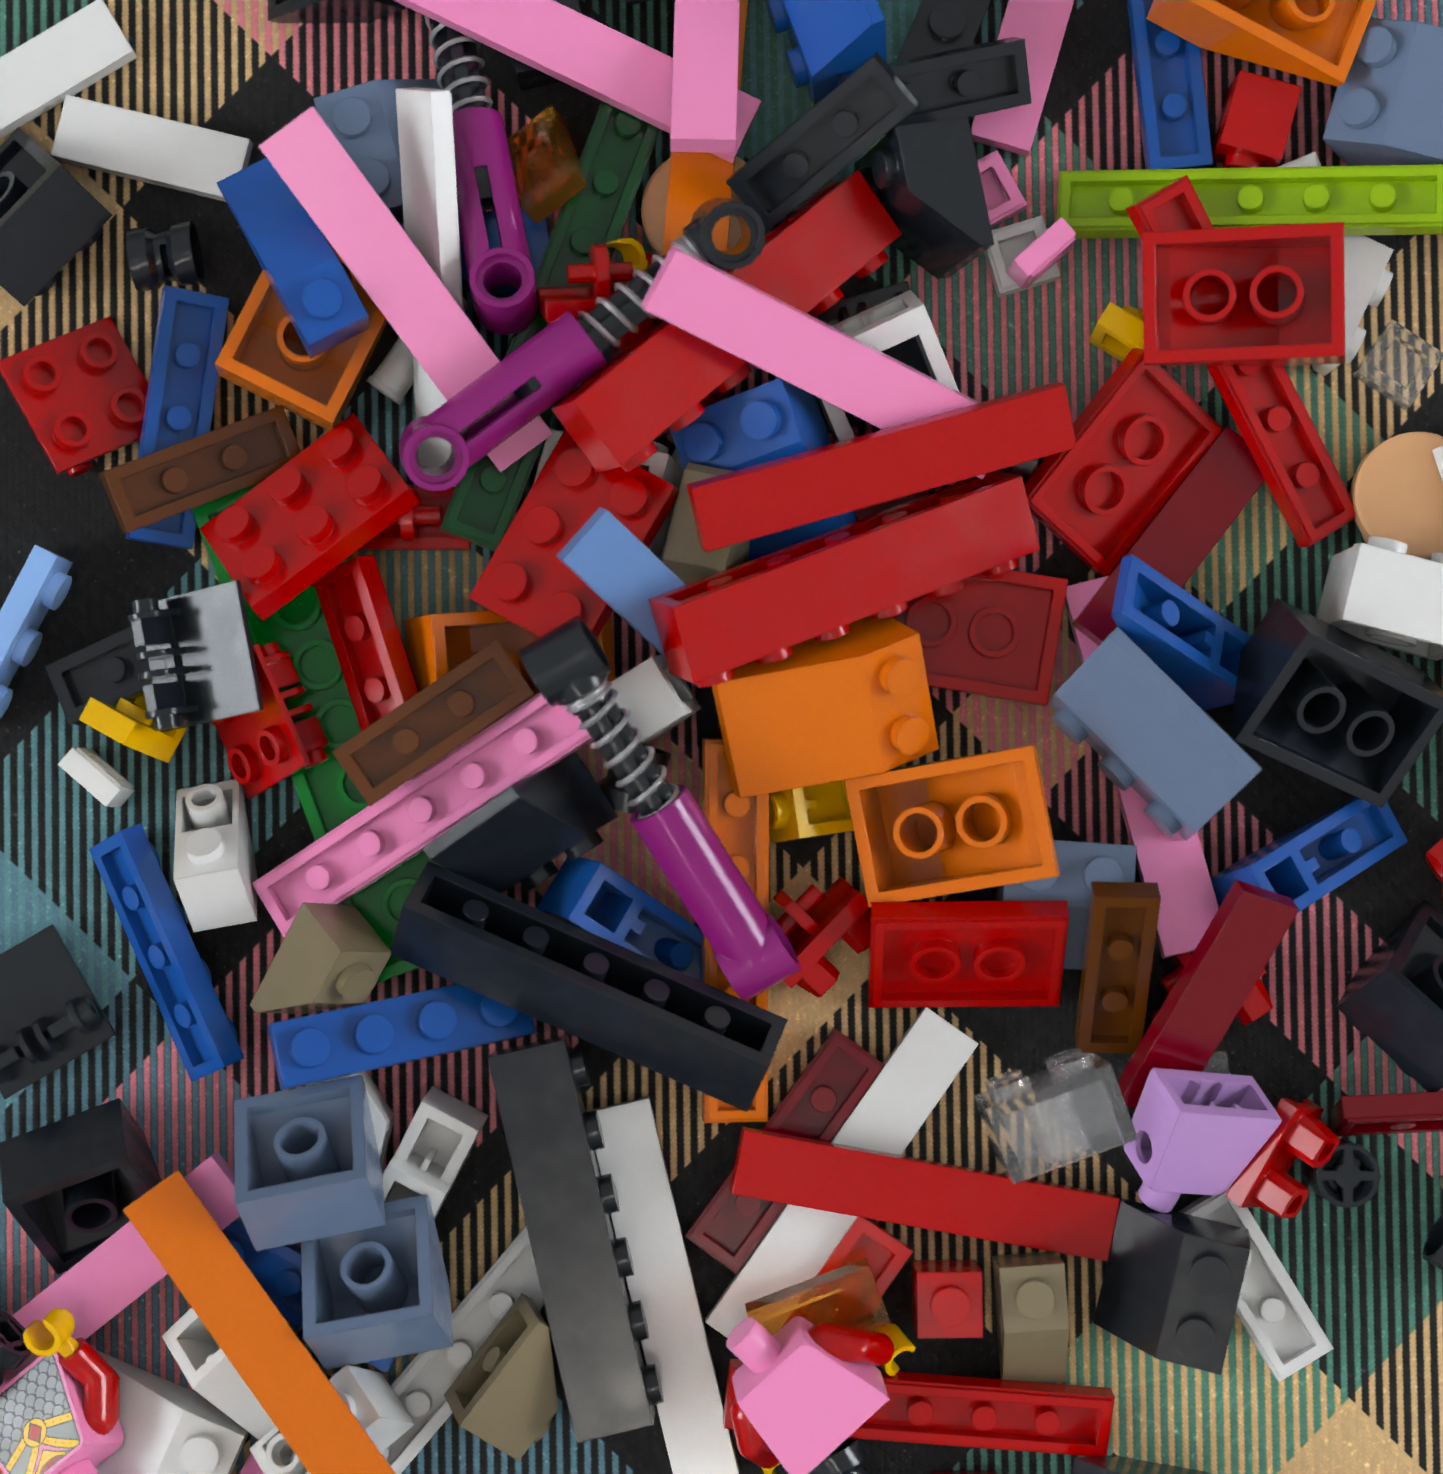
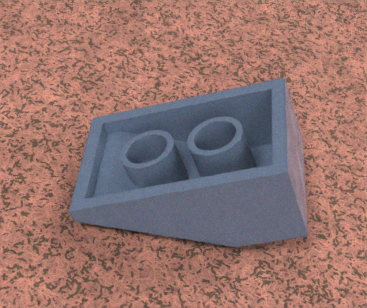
M1369 19L1345 83L1336 89L1323 135V140L1347 166L1443 164V27L1419 21Z

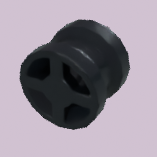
M1339 1138L1340 1143L1330 1160L1322 1168H1312L1306 1163L1305 1173L1307 1182L1315 1193L1335 1206L1344 1208L1358 1207L1369 1201L1378 1190L1381 1177L1379 1165L1373 1155L1362 1146L1350 1140ZM1339 1156H1341V1163L1334 1170H1328V1168H1333L1339 1162Z

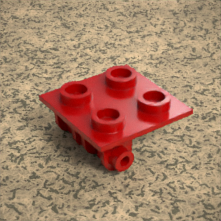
M110 316L0 360V373L57 475L67 471L71 478L80 476L93 467L91 460L140 440L148 383Z
M277 641L259 647V644L252 646L264 710L211 722L216 726L228 753L229 769L236 781L242 785L248 800L258 796L303 767L308 769L329 759L325 748L330 743L325 737L317 717L314 716L295 724L293 723V720L314 710L312 703L288 710L285 703L305 694L306 690L304 686H298L280 693L279 690L295 685L300 679L288 650L281 651Z

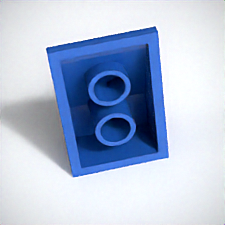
M781 378L704 407L705 411L683 429L675 433L670 429L683 470L690 462L737 471L832 444L816 396ZM847 512L751 539L749 561L857 521L855 512Z

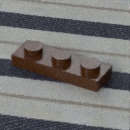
M283 405L100 472L99 475L122 532L125 534L260 483L301 451Z
M496 639L336 748L332 753L368 805L372 806L535 693Z
M1091 882L1074 1035L1077 1053L1134 1054L1143 1039L1161 901L1158 883Z

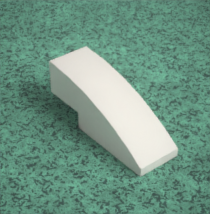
M432 1086L421 1101L395 1155L383 1173L384 1202L427 1194L435 1220L489 1115Z

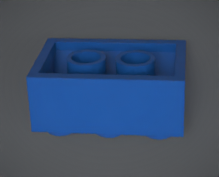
M765 0L775 33L778 34L786 31L792 49L786 50L785 56L796 88L807 86L813 105L838 85L837 74L856 70L876 52L886 62L885 18L878 0Z

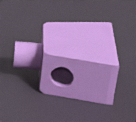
M1152 1068L1123 1141L1124 1151L1143 1181L1138 1189V1196L1147 1207L1157 1212L1168 1213L1172 1211L1181 1194L1218 1196L1226 1192L1278 1128L1282 1119L1252 1076Z

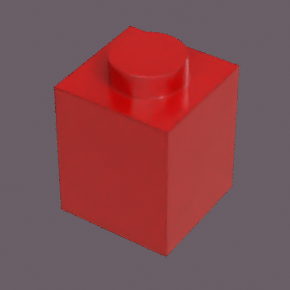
M1240 70L1228 89L1212 146L1213 161L1224 163L1223 168L1277 167L1283 158L1302 87Z
M912 1260V1325L917 1338H983L982 1271L976 1260Z

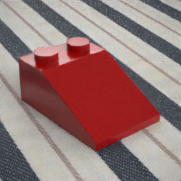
M1344 222L1142 232L1144 365L1292 366L1345 363Z

